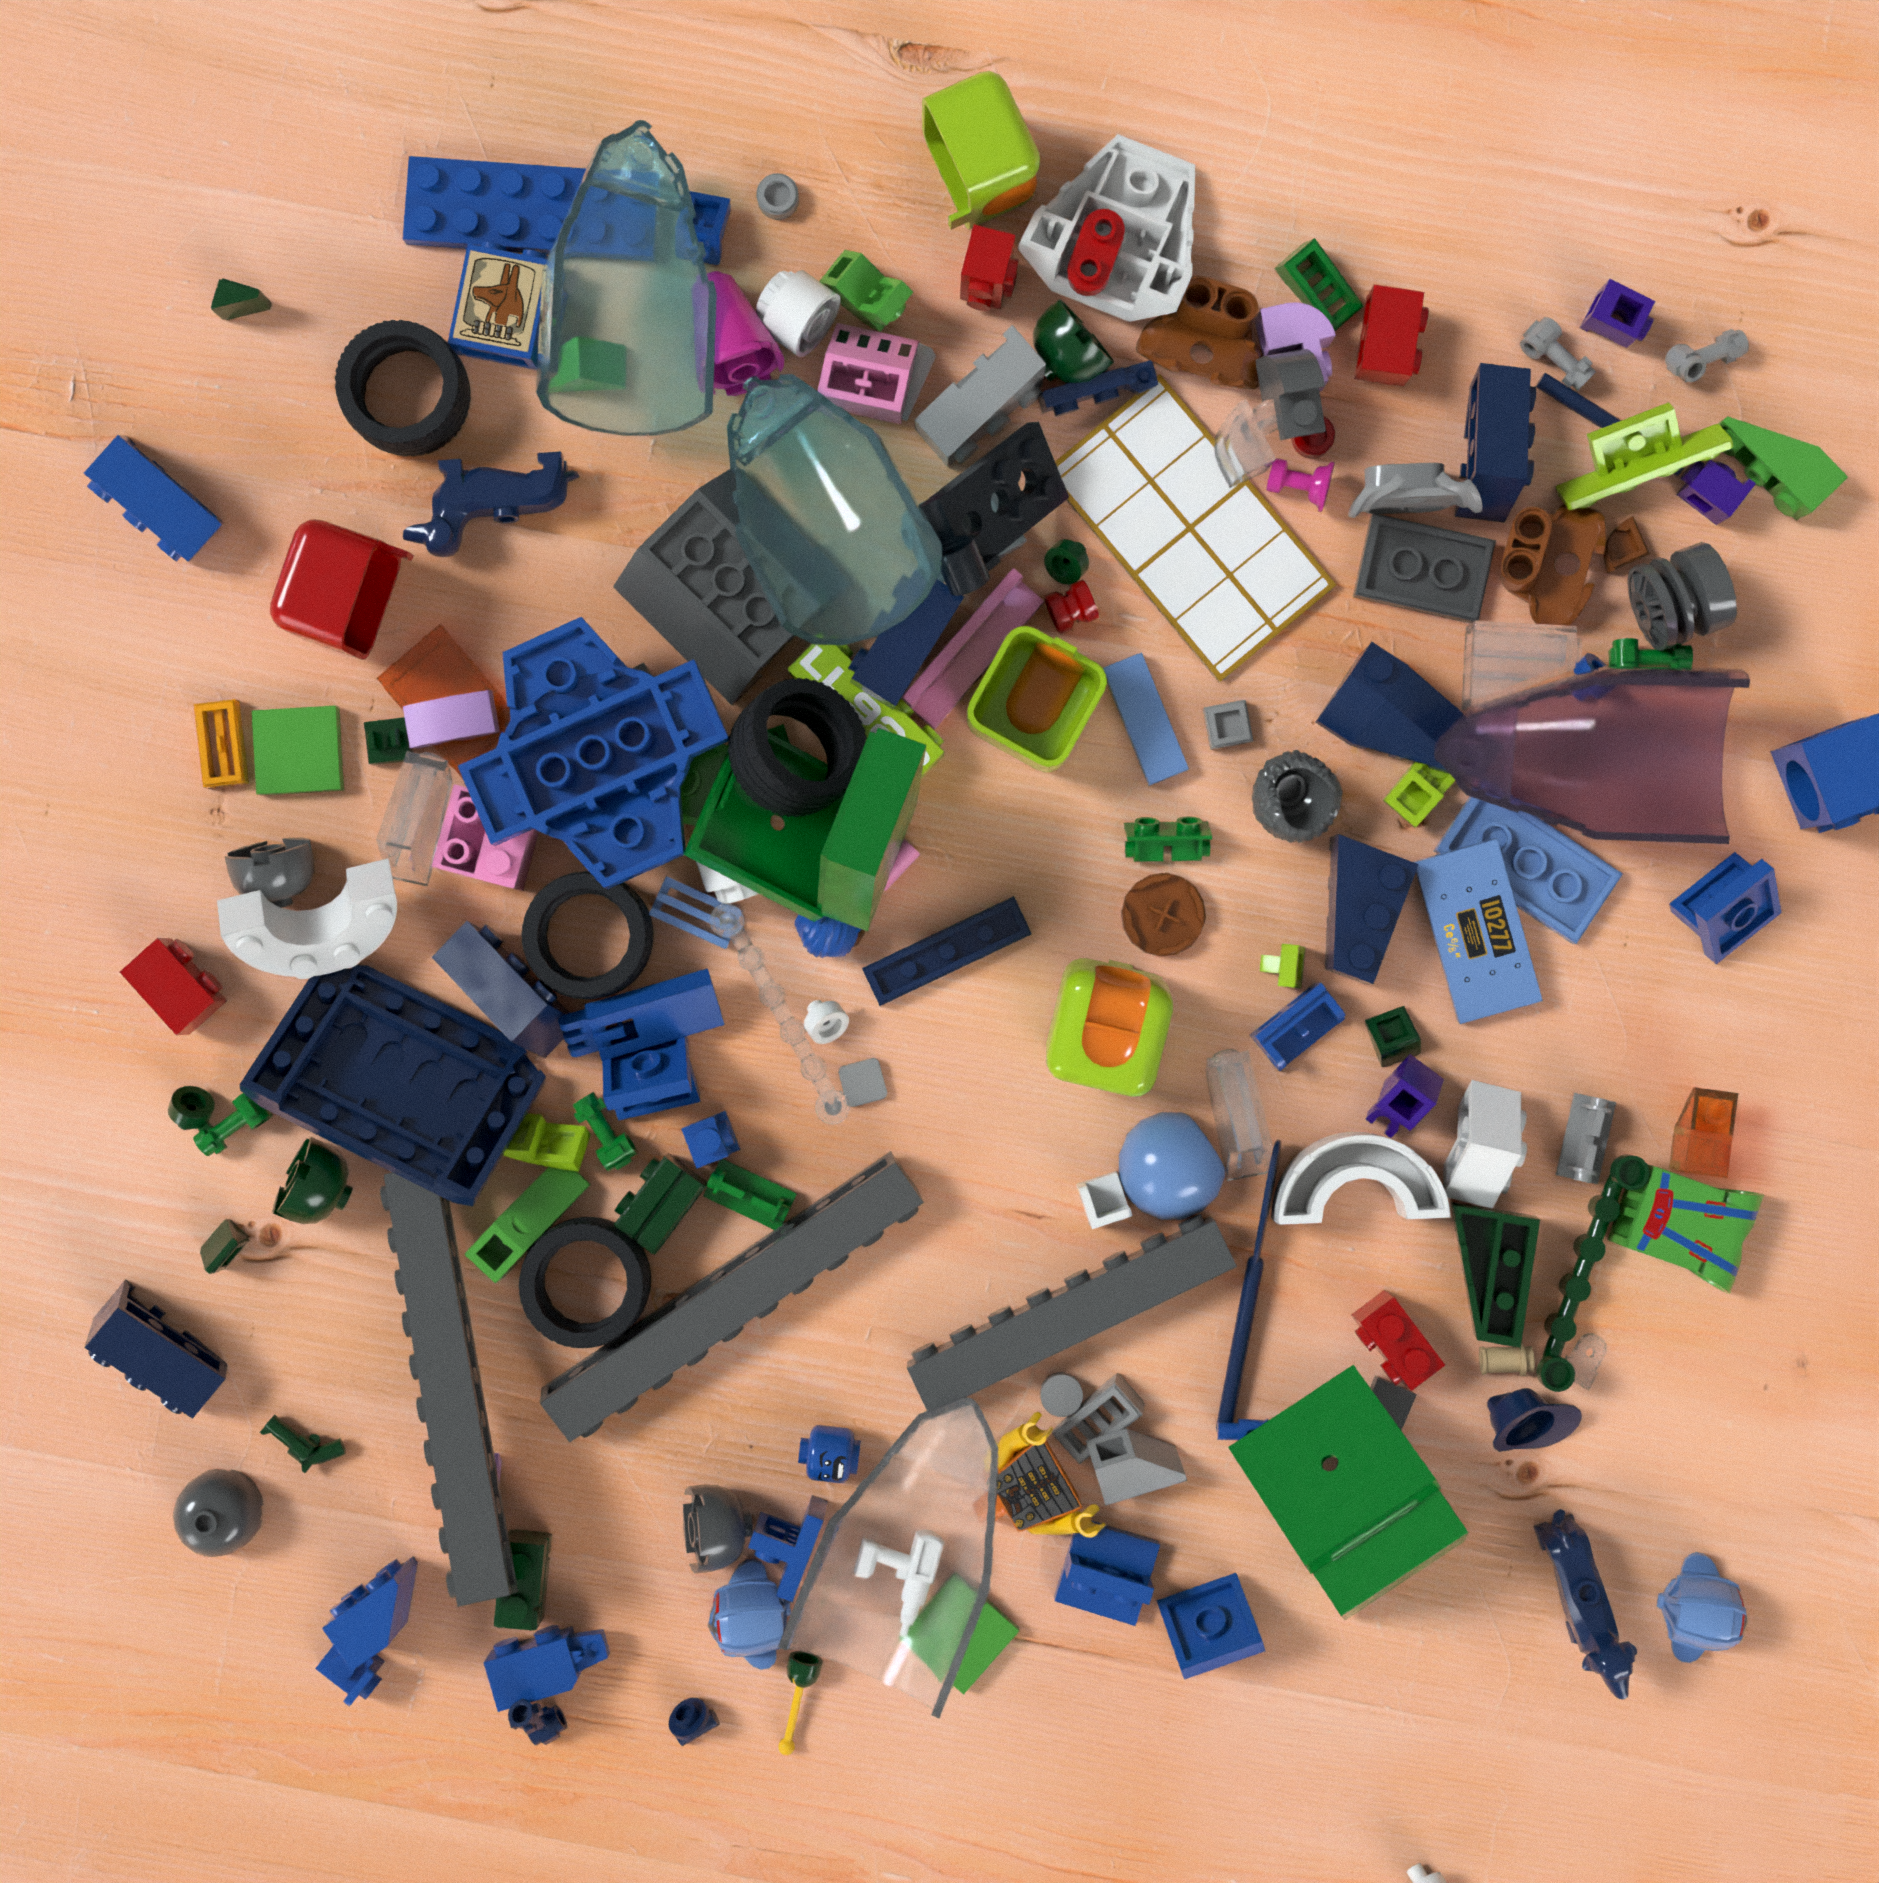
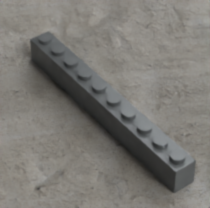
M890 1151L776 1230L630 1327L622 1336L605 1344L543 1386L540 1397L541 1406L569 1442L580 1435L583 1438L592 1435L602 1426L605 1418L614 1412L621 1414L630 1409L638 1401L639 1395L650 1388L657 1390L664 1386L673 1377V1372L685 1364L692 1366L701 1361L707 1355L708 1349L720 1340L728 1342L735 1338L743 1330L745 1323L756 1316L763 1318L777 1308L778 1301L791 1292L794 1295L803 1292L813 1283V1277L825 1269L832 1271L841 1266L848 1259V1254L859 1246L867 1247L878 1241L884 1234L883 1230L894 1222L903 1223L912 1218L918 1212V1206L924 1203L918 1189Z
M393 1172L384 1174L385 1186L380 1188V1195L385 1211H390L392 1227L388 1228L387 1231L388 1242L392 1253H397L400 1269L395 1270V1283L398 1293L405 1297L407 1309L406 1312L402 1313V1325L405 1335L412 1338L414 1354L409 1356V1366L413 1379H419L422 1396L418 1397L416 1401L417 1412L421 1423L426 1422L429 1440L424 1441V1454L428 1466H433L436 1483L431 1486V1494L435 1509H441L444 1527L439 1528V1542L442 1552L449 1554L451 1571H448L446 1574L448 1592L451 1598L456 1597L457 1607L517 1593L518 1586L450 1201Z

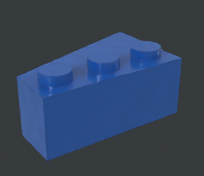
M117 435L84 472L91 479L87 487L106 503H109L113 498L123 506L126 511L122 516L136 529L143 533L148 528L161 539L156 545L177 562L183 557L187 562L191 561L224 522L186 488L172 479L158 463L150 460L136 448V444L126 435Z

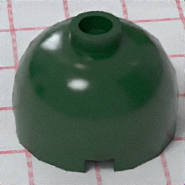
M1061 299L1054 305L1052 304L1038 319L1033 331V346L1037 354L1046 363L1044 376L1049 381H1052L1057 376L1066 384L1071 382H1088L1101 373H1105L1114 363L1113 358L1096 336L1086 329L1082 320Z
M313 1137L306 1139L286 1172L289 1176L284 1188L280 1186L277 1192L272 1213L292 1222L316 1224L326 1219L334 1208L343 1210L350 1198L353 1187L346 1184L349 1169L346 1160L340 1152Z

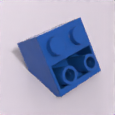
M411 1557L403 1564H400L395 1559L375 1574L376 1577L365 1586L361 1583L341 1598V1602L329 1610L333 1617L322 1629L351 1671L386 1648L408 1622L418 1562L414 1557Z

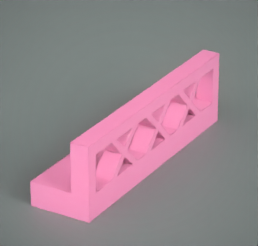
M1012 568L902 697V700L907 703L914 713L934 730L988 669L1011 630L1025 626L1044 603L1043 599L1022 582L1023 576L1014 568Z

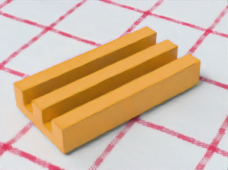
M232 699L193 704L203 788L210 789L218 786L226 787L233 786L234 784H249L240 701ZM224 710L228 712L235 775H231ZM213 711L221 777H215L207 715V712Z

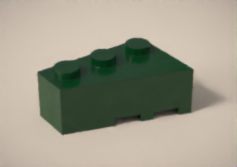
M1450 1202L1474 1335L1479 1341L1521 1348L1540 1219L1535 1215Z

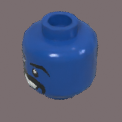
M816 1425L811 1430L810 1438H801L798 1463L806 1464V1474L811 1480L845 1483L849 1479L850 1474H857L861 1440H855L854 1433L849 1428Z

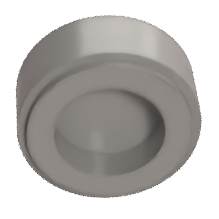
M779 173L766 176L758 185L756 196L759 208L764 215L771 219L782 220L790 217L796 211L799 204V193L795 182L790 177Z
M1057 1372L1048 1376L1042 1383L1040 1398L1044 1408L1050 1414L1057 1417H1066L1079 1409L1083 1400V1392L1080 1383L1074 1376L1065 1372Z

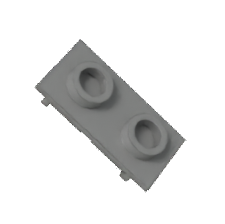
M1574 1093L1556 1175L1598 1184L1616 1102Z

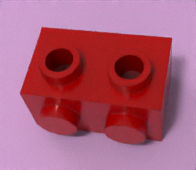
M973 225L961 271L960 299L967 301L966 304L969 307L980 311H990L991 307L1001 309L1004 296L1012 298L1019 263L1018 259L1013 258L1016 235Z
M1373 285L1366 296L1354 379L1404 387L1412 377V374H1418L1422 361V349L1416 348L1418 333H1424L1429 314V308L1423 307L1425 292Z
M156 938L119 973L176 1036L190 1035L227 1002V999L219 992L223 987L210 972L206 970L201 972L191 961L194 958V954L181 940L175 939L173 941L172 938Z
M1383 1290L1351 1314L1359 1325V1328L1354 1331L1370 1352L1375 1348L1385 1360L1380 1364V1367L1395 1386L1402 1382L1413 1391L1446 1366L1395 1297L1387 1291Z

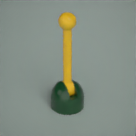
M794 1651L789 1656L787 1676L796 1687L785 1736L778 1744L779 1752L783 1755H790L795 1749V1743L792 1739L803 1690L816 1683L821 1672L823 1660L810 1652Z

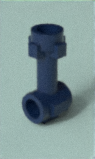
M522 1698L515 1702L508 1712L511 1728L524 1730L531 1742L536 1746L540 1743L547 1745L561 1737L560 1732L567 1729L566 1718L557 1705L551 1708L548 1706L541 1708L540 1704H531Z

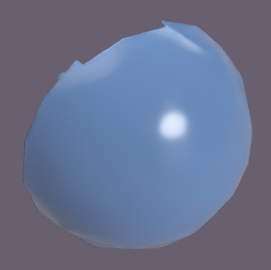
M1160 1112L1141 1120L1126 1135L1119 1153L1118 1177L1126 1197L1141 1212L1161 1220H1183L1202 1212L1218 1196L1225 1179V1167L1205 1134L1189 1115L1182 1112Z

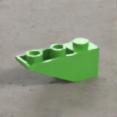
M1728 416L1718 423L1733 441V448L1724 451V453L1734 456L1745 467L1744 472L1748 479L1750 478L1757 486H1763L1774 497L1773 502L1777 509L1784 515L1793 517L1796 521L1812 513L1848 478L1818 446Z
M548 1167L497 1218L464 1255L496 1284L506 1277L528 1253L537 1239L557 1222L591 1184L578 1171Z

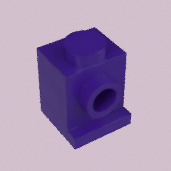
M1609 279L1598 290L1580 329L1586 332L1591 330L1627 348L1635 340L1641 342L1647 335L1654 321V318L1649 316V313L1655 301ZM1613 314L1619 315L1622 318L1623 323L1612 318L1611 316Z
M1708 460L1703 463L1698 461L1691 464L1680 479L1685 484L1676 495L1717 525L1731 517L1756 483L1750 478L1741 483L1736 479L1735 472L1721 462Z

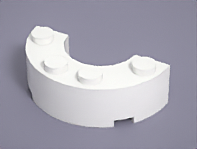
M389 859L347 868V882L341 894L330 903L312 910L295 911L280 908L268 901L261 890L217 900L221 937L230 951L243 962L256 969L275 975L309 979L313 976L352 968L373 953L385 941L394 926L397 914V899Z
M1343 1132L1330 1135L1310 1144L1290 1162L1280 1177L1274 1193L1271 1219L1278 1225L1322 1223L1324 1206L1331 1194L1346 1182L1366 1178L1377 1180L1387 1188L1394 1198L1397 1214L1406 1219L1450 1218L1451 1216L1446 1192L1432 1167L1406 1145L1384 1136L1367 1132Z

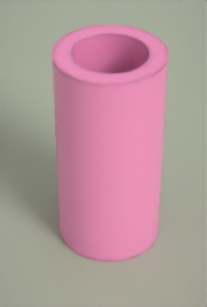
M905 839L902 842L888 878L885 891L920 856V853Z

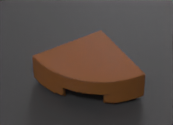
M1634 516L1619 524L1612 531L1606 542L1604 563L1607 573L1650 555Z

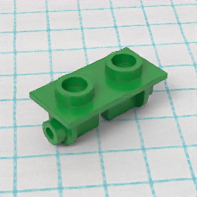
M1190 816L1180 817L1176 822H1160L1156 818L1141 817L1135 819L1134 822L1124 823L1127 841H1125V858H1133L1134 862L1163 861L1164 846H1171L1172 861H1202V857H1210L1212 833L1208 821H1202L1200 818Z
M720 1159L715 1171L710 1176L703 1197L776 1230L783 1225L797 1193L725 1159Z

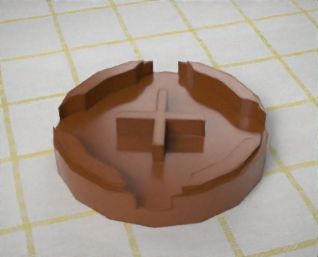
M1166 872L1149 875L1135 883L1124 898L1121 917L1123 929L1132 944L1144 953L1162 957L1179 954L1191 947L1202 932L1206 913L1204 900L1197 888L1184 878Z

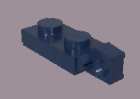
M1149 360L1126 368L1121 367L1101 373L1088 382H1071L1045 390L1039 398L1042 413L1053 410L1055 417L1079 410L1078 402L1093 398L1095 405L1119 398L1118 390L1121 389L1129 390L1139 395L1156 387L1158 380L1153 362Z

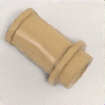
M1523 1342L1521 1343V1348L1479 1347L1480 1371L1482 1375L1487 1373L1519 1372L1520 1376H1526V1372H1534L1535 1369L1532 1346H1524Z

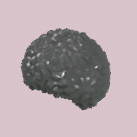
M1293 750V752L1286 751L1282 755L1267 760L1263 769L1258 772L1252 793L1253 814L1256 820L1262 824V827L1268 833L1273 834L1275 838H1280L1290 843L1310 841L1314 837L1321 836L1323 832H1327L1329 826L1333 824V820L1337 817L1340 810L1343 790L1336 775L1331 772V769L1324 762L1316 757L1313 758L1305 752L1301 753L1298 750Z

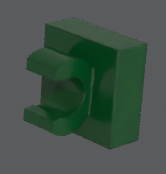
M405 717L364 722L368 762L370 765L414 760L413 748L409 746Z

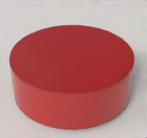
M1324 416L1326 432L1291 439L1292 445L1298 454L1305 458L1315 459L1329 451L1335 440V429L1328 418Z

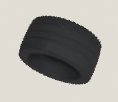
M404 320L375 323V325L369 326L367 329H363L361 333L355 335V338L350 340L340 356L335 376L338 403L353 429L376 448L399 456L429 454L449 443L457 435L458 431L461 430L462 424L465 423L470 408L471 390L466 369L447 341L423 325ZM404 351L422 352L435 361L440 367L443 377L442 395L434 410L419 423L403 428L387 427L376 421L367 410L365 403L366 383L374 368L388 356Z
M807 678L786 679L765 689L744 708L734 723L729 736L728 753L729 761L731 762L730 766L742 790L754 802H757L759 806L772 811V813H777L781 816L786 815V817H804L829 807L846 793L866 743L865 729L854 707L835 689L833 690L822 682L819 683L816 680H809ZM769 716L791 717L805 724L819 738L827 757L828 772L824 782L805 780L789 772L779 762L768 742L767 721Z
M589 871L570 873L547 884L530 903L522 925L523 950L526 960L535 975L555 992L571 998L597 999L608 997L624 990L642 973L649 961L653 947L654 932L652 919L644 901L636 891L624 882L610 889H605ZM588 893L604 896L615 903L626 917L630 933L627 952L620 963L606 974L590 978L573 975L560 967L550 953L547 939L549 922L557 908L571 897Z
M598 1217L573 1218L545 1232L529 1249L522 1264L519 1277L520 1301L531 1324L549 1340L571 1348L598 1347L622 1336L642 1314L651 1290L649 1261L643 1247L616 1228L615 1222ZM574 1241H594L607 1246L620 1258L626 1271L627 1291L621 1306L611 1316L597 1323H579L566 1318L552 1305L545 1289V1273L550 1259L561 1247Z

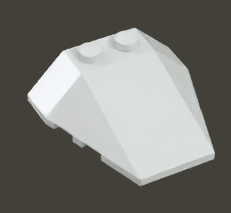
M1118 134L1085 164L1084 170L1072 182L1067 181L1059 189V194L1046 206L1042 204L1034 212L1019 243L1018 250L1051 291L1128 322L1177 312L1191 280L1193 269L1191 252L1194 230H1192V217L1195 199V164ZM1109 209L1116 212L1124 222V241L1105 289L1094 296H1083L1076 293L1069 285L1067 278L1068 264L1086 217L1095 210ZM1101 224L1095 229L1101 236H1106L1112 231L1106 224ZM1086 264L1081 268V272L1085 276H1092L1097 271L1095 266L1091 264Z

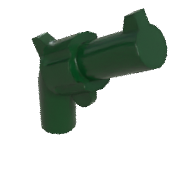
M276 1415L260 1431L262 1435L271 1433L289 1448L287 1453L302 1464V1472L307 1473L312 1465L322 1464L346 1454L341 1438L318 1447L321 1440L319 1435L311 1434L308 1436L305 1433L300 1435Z

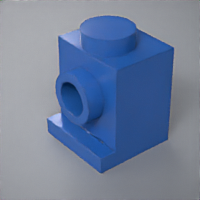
M726 1110L681 1128L696 1168L718 1161L741 1150Z

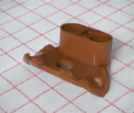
M1193 276L1177 312L1160 315L1148 322L1138 338L1136 351L1146 359L1152 360V362L1171 372L1179 373L1180 370L1199 375L1210 379V383L1215 386L1256 389L1259 385L1255 360L1262 357L1258 346L1252 342V325L1258 312L1257 299L1251 292L1204 276ZM1189 301H1197L1202 306H1194ZM1229 313H1235L1241 316L1242 319H1235ZM1196 345H1204L1211 350L1213 359L1208 363H1198L1191 358L1190 349Z
M1564 504L1554 514H1548L1545 510L1538 507H1528L1522 509L1515 516L1501 562L1500 580L1508 592L1529 603L1530 615L1541 628L1548 631H1559L1568 628L1580 616L1593 594L1595 584L1586 583L1584 585L1593 551L1598 554H1604L1606 550V521L1602 512L1588 507L1568 510ZM1527 523H1536L1542 527L1543 534L1535 539H1528L1520 533V528ZM1565 553L1575 555L1580 562L1578 571L1570 576L1559 574L1554 566L1556 559ZM1524 563L1531 568L1532 573L1527 578L1520 580L1511 577L1508 569L1513 564Z

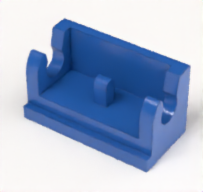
M1313 983L1252 1032L1250 1037L1275 1068L1281 1071L1318 1039L1345 1019L1346 1014L1322 983Z

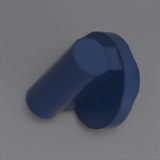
M688 1698L674 1708L668 1724L671 1733L677 1738L679 1744L684 1746L720 1725L716 1713L712 1709L710 1710L701 1699Z

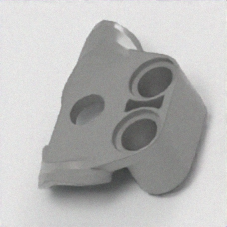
M1442 463L1386 464L1364 469L1365 488L1352 503L1348 516L1355 518L1360 512L1369 514L1434 512L1453 505L1462 508L1468 507L1473 512L1478 513L1482 512L1483 506L1481 496L1473 482L1469 479L1463 482L1451 479L1445 473L1444 464Z

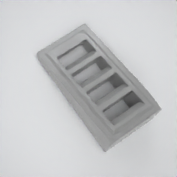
M1117 1373L1088 1397L1075 1413L1067 1416L1053 1429L1052 1434L1071 1456L1081 1464L1090 1457L1087 1444L1084 1446L1071 1431L1074 1426L1088 1440L1125 1429L1143 1415L1145 1403L1126 1380ZM1112 1396H1115L1117 1400L1126 1408L1124 1411L1114 1401ZM1103 1405L1114 1419L1110 1422L1098 1407ZM1089 1416L1101 1431L1097 1434L1084 1418Z

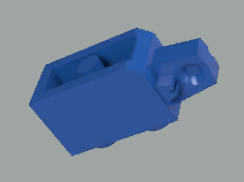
M552 1625L536 1631L534 1638L519 1642L518 1637H512L496 1643L493 1646L494 1650H491L483 1663L497 1711L500 1712L510 1709L515 1702L522 1698L530 1703L572 1690L582 1670L607 1659L610 1650L603 1629L574 1633L572 1626L560 1630L559 1625Z

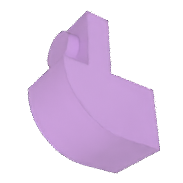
M1297 302L1260 309L1254 322L1262 357L1308 349L1316 357L1322 371L1324 384L1326 385L1329 381L1328 377L1332 376V364L1329 353L1327 351L1322 352V348L1329 347L1336 336L1328 318L1318 309Z

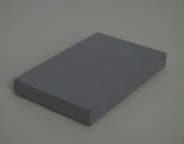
M1373 513L1368 524L1353 597L1476 624L1479 621L1496 540Z

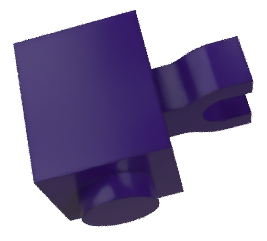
M1409 1054L1384 1081L1378 1101L1368 1111L1366 1120L1372 1124L1377 1117L1385 1116L1389 1118L1391 1122L1387 1125L1384 1134L1390 1138L1397 1133L1400 1124L1411 1131L1437 1104L1444 1079Z

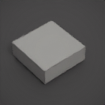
M1246 700L1203 708L1210 750L1253 742Z

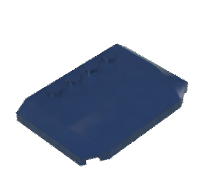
M356 965L352 969H342L308 979L239 1085L240 1091L260 1107L453 1203L473 1207L544 1086L546 1076L541 1069L538 1071L526 1055L527 1051L510 1042L502 1032L366 965Z

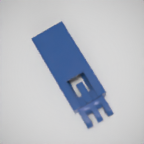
M708 968L585 1004V1009L565 1014L558 1019L560 1029L564 1031L563 1037L568 1044L567 1048L570 1056L580 1057L599 1051L602 1061L725 1025ZM633 1018V1021L622 1023L624 1020ZM617 1023L616 1026L609 1027V1028H606V1027H605V1026H607V1025H611V1024Z

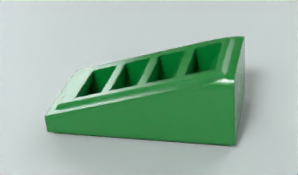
M1315 238L1304 242L1274 268L1284 283L1303 304L1318 309L1328 318L1334 331L1364 307ZM1307 259L1312 265L1300 273L1297 267ZM1319 272L1323 278L1310 287L1307 281ZM1330 285L1334 291L1321 301L1317 295ZM1342 298L1345 304L1331 315L1327 309L1338 299Z

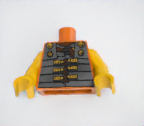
M1035 1412L1026 1424H1022L1004 1434L1000 1439L989 1461L988 1481L994 1493L976 1502L975 1507L986 1526L1008 1514L1018 1532L1027 1530L1035 1535L1080 1533L1085 1537L1092 1538L1106 1526L1105 1523L1095 1524L1090 1519V1517L1100 1511V1508L1096 1504H1092L1082 1513L1078 1511L1083 1508L1081 1499L1046 1440L1053 1431V1427L1051 1426L1047 1430L1039 1429L1036 1423L1042 1414Z

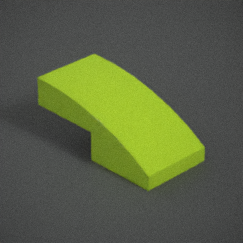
M1414 761L1383 801L1416 828L1444 797L1443 794L1460 775L1431 769L1426 764Z
M527 1113L503 1156L545 1167L579 1171L591 1134L586 1126L547 1123L541 1114Z

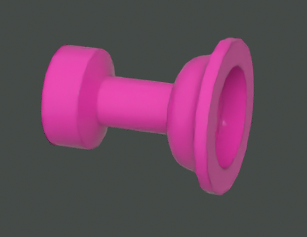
M1274 458L1266 491L1279 494L1284 486L1308 491L1309 501L1317 506L1318 512H1322L1335 462L1331 461L1327 466L1317 467L1313 475L1289 470L1287 460Z

